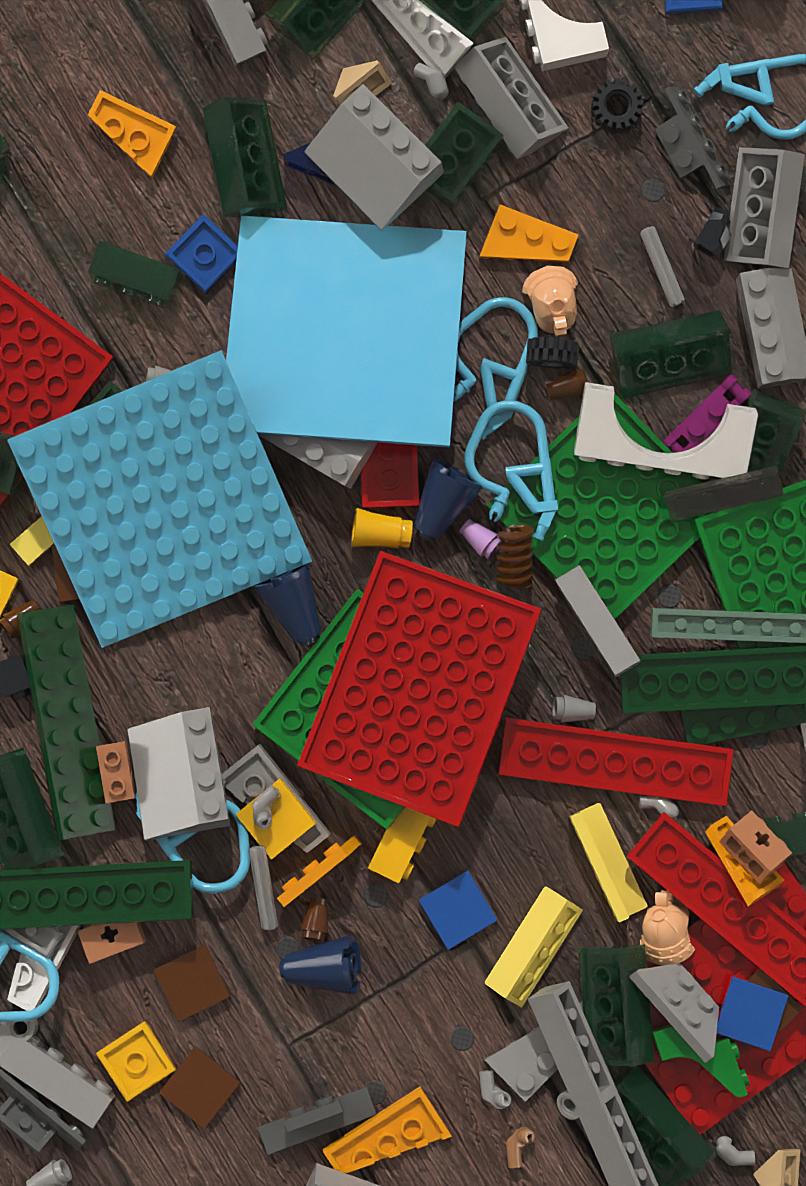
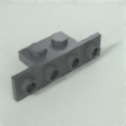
M680 87L666 88L665 91L677 115L655 128V131L680 178H685L705 166L716 189L731 186L728 180V170L722 163H719L715 155L716 148L713 142L706 138L702 131L703 123L701 119L692 112L689 106L690 98L685 90L680 89Z
M4 1068L0 1069V1087L11 1095L0 1107V1124L35 1154L40 1152L55 1133L78 1151L86 1141L82 1137L83 1133L72 1124L67 1125L60 1119L61 1115L56 1109L49 1105L46 1107L37 1100L39 1097L32 1089L28 1087L23 1088L19 1085L14 1075Z
M367 1086L334 1099L332 1095L323 1097L315 1101V1106L305 1109L304 1105L288 1111V1116L258 1126L267 1155L377 1115Z

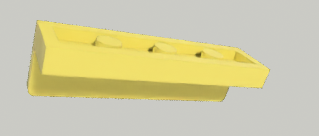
M596 803L568 816L616 921L622 922L628 919L630 915L645 909L647 903L601 804Z
M544 887L487 977L485 984L505 999L522 1008L583 909L550 888Z

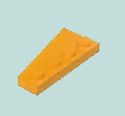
M419 1086L377 1115H374L323 1148V1153L335 1170L349 1173L372 1165L375 1161L401 1155V1152L415 1147L418 1149L428 1145L430 1142L441 1138L444 1140L452 1137L421 1086Z

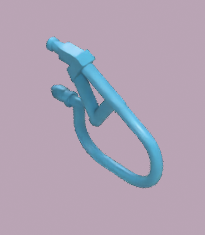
M806 54L764 59L730 66L728 63L719 64L698 87L696 86L693 89V92L697 97L701 98L704 95L703 93L711 90L719 83L721 91L762 105H771L774 103L768 70L796 64H806ZM757 72L760 91L732 82L731 77ZM748 106L743 111L739 110L738 114L733 116L726 125L727 129L732 124L734 127L729 129L728 132H733L751 118L762 132L779 140L794 139L806 132V120L793 129L780 130L768 124L753 106Z
M498 297L484 302L459 323L458 341L467 328L488 311L497 307L511 308L520 314L528 327V339L538 338V326L534 316L522 303L511 298ZM527 342L516 370L483 358L480 372L486 408L497 403L492 373L512 380L505 400H517L529 366L526 363ZM458 349L456 370L464 378V381L461 380L457 386H454L455 397L453 401H457L463 394L468 393L477 381L476 377L461 361ZM505 410L495 414L489 420L481 439L484 440L487 435L495 432L507 421H510L514 411Z
M500 401L489 406L481 414L465 450V468L473 482L482 485V489L498 495V497L494 498L495 502L489 512L490 520H492L493 513L497 514L494 520L496 522L501 518L505 505L507 506L508 504L507 499L510 492L507 488L486 480L478 473L474 463L475 451L489 420L495 414L505 410H513L526 415L533 422L536 429L539 463L505 467L507 480L533 514H542L533 538L543 542L544 535L549 529L555 513L558 512V504L554 494L551 461L549 459L546 427L541 416L530 406L518 401ZM541 474L543 502L537 501L520 477Z
M136 793V800H137V812H136V814H137V816L139 817V819L141 820L140 807H139V801H138V794ZM227 800L228 812L235 818L238 826L240 865L233 877L221 883H205L198 880L192 874V888L203 893L215 894L229 891L243 881L249 870L250 847L248 830L235 815L240 811V808ZM197 832L171 836L170 838H159L156 841L171 861H181L183 859L175 847Z
M0 930V965L11 948L41 964L49 976V991L41 1005L29 1011L0 1012V1022L35 1020L46 1014L57 999L59 992L57 968L50 958H46L12 935Z

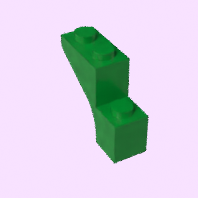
M671 1024L650 1030L659 1058L662 1061L675 1057L691 1058L706 1068L736 1097L748 1095L746 1087L750 1086L745 1070H739L736 1059L740 1058V1053L735 1041L730 1042L726 1036L717 1038L714 1056L705 1063Z

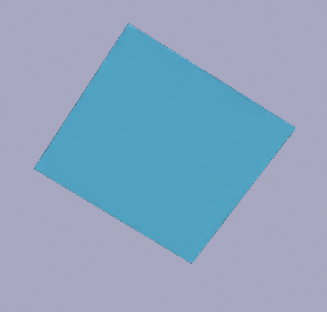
M241 216L226 362L257 434L450 447L467 231L387 226L381 231L376 225Z
M222 350L7 440L102 648L312 562V558Z

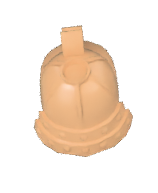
M545 266L532 272L525 280L522 292L528 294L531 299L538 326L545 332L555 333V337L567 335L566 330L574 324L577 316L574 289H576L578 281L575 275L564 267Z
M662 890L661 892H656V905L649 908L644 916L642 925L643 935H641L642 939L640 940L639 947L647 961L664 966L678 964L688 959L695 951V948L690 944L687 929L689 909L680 901L674 900V896L671 893Z

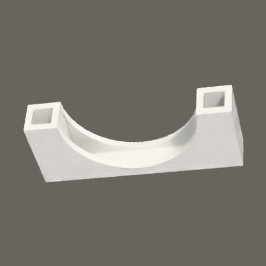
M520 0L522 10L527 9L529 19L525 20L528 37L533 36L535 46L532 47L534 63H540L541 72L607 57L609 46L603 22L579 23L571 21L553 12L542 0Z
M585 382L574 455L579 456L580 460L595 462L596 458L608 460V464L614 466H624L625 463L636 464V468L650 471L653 470V467L664 469V472L668 474L680 475L681 471L692 473L693 477L699 479H709V476L721 477L720 480L723 482L735 484L738 483V480H746L758 413L756 408L727 404L719 426L704 442L683 452L659 453L640 446L624 432L614 411L613 386Z

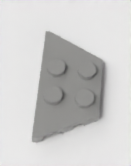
M682 964L639 969L630 975V979L705 1063L713 1058L719 1006Z

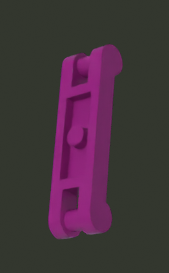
M731 374L662 442L672 453L683 452L698 446L719 426L727 404L740 406L752 393L747 388L743 389L736 382L738 379ZM727 390L736 397L731 403L723 396ZM680 436L688 442L685 448L676 441Z

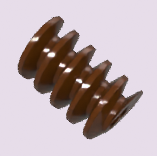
M523 524L510 525L506 530L497 533L499 539L505 540L497 543V548L505 551L497 554V559L504 561V563L497 564V570L504 572L496 576L498 582L512 588H528L532 585L530 578L532 577L531 567L533 562L531 559L533 555V549L531 548L533 545V538L531 536L533 528L531 526Z

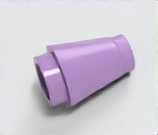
M471 519L460 529V533L480 557L485 556L487 559H490L499 550L497 543L502 541L497 537V534L473 522Z

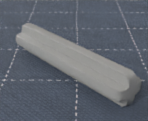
M647 227L641 231L640 235L668 303L671 307H676L684 302V296L655 227Z
M254 846L249 849L261 928L273 930L278 927L266 848L264 846Z

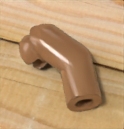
M521 1127L507 1139L508 1168L522 1167L521 1151L535 1140V1134L531 1129Z

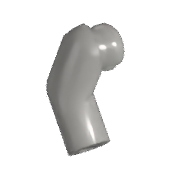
M418 63L414 68V76L426 80L428 89L434 98L438 100L445 99L449 92L443 73Z
M270 785L254 800L252 805L254 823L261 829H267L272 824L271 804L281 796L279 790L273 785Z
M639 795L640 809H657L660 814L665 812L674 821H677L678 807L669 798Z
M493 1070L479 1071L483 1100L497 1109L507 1108L511 1104V1096L495 1086Z
M727 1136L717 1139V1147L715 1148L717 1155L728 1165H755L754 1150L738 1151L731 1144V1138Z

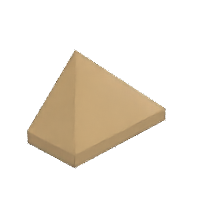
M378 61L343 68L333 96L338 104L341 105L362 84L377 96L392 82Z
M800 1149L778 1150L753 1174L759 1185L798 1186Z

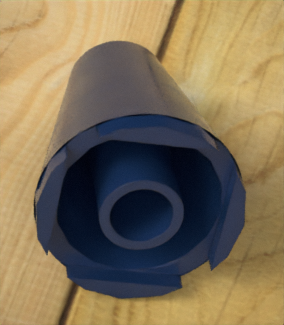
M433 459L430 464L414 522V527L418 529L416 534L429 541L433 537L439 539L482 489V485L473 482L468 474L465 475L459 471V468L439 459Z
M307 563L258 583L255 586L258 594L295 644L301 643L302 646H307L318 640L317 635L321 633L311 573Z
M345 936L286 954L284 960L280 961L281 978H285L288 984L345 994H357L361 981H355L357 972H361L358 942L353 941L354 936Z

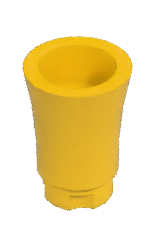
M356 508L351 547L370 546L398 549L399 546L409 548L413 521Z

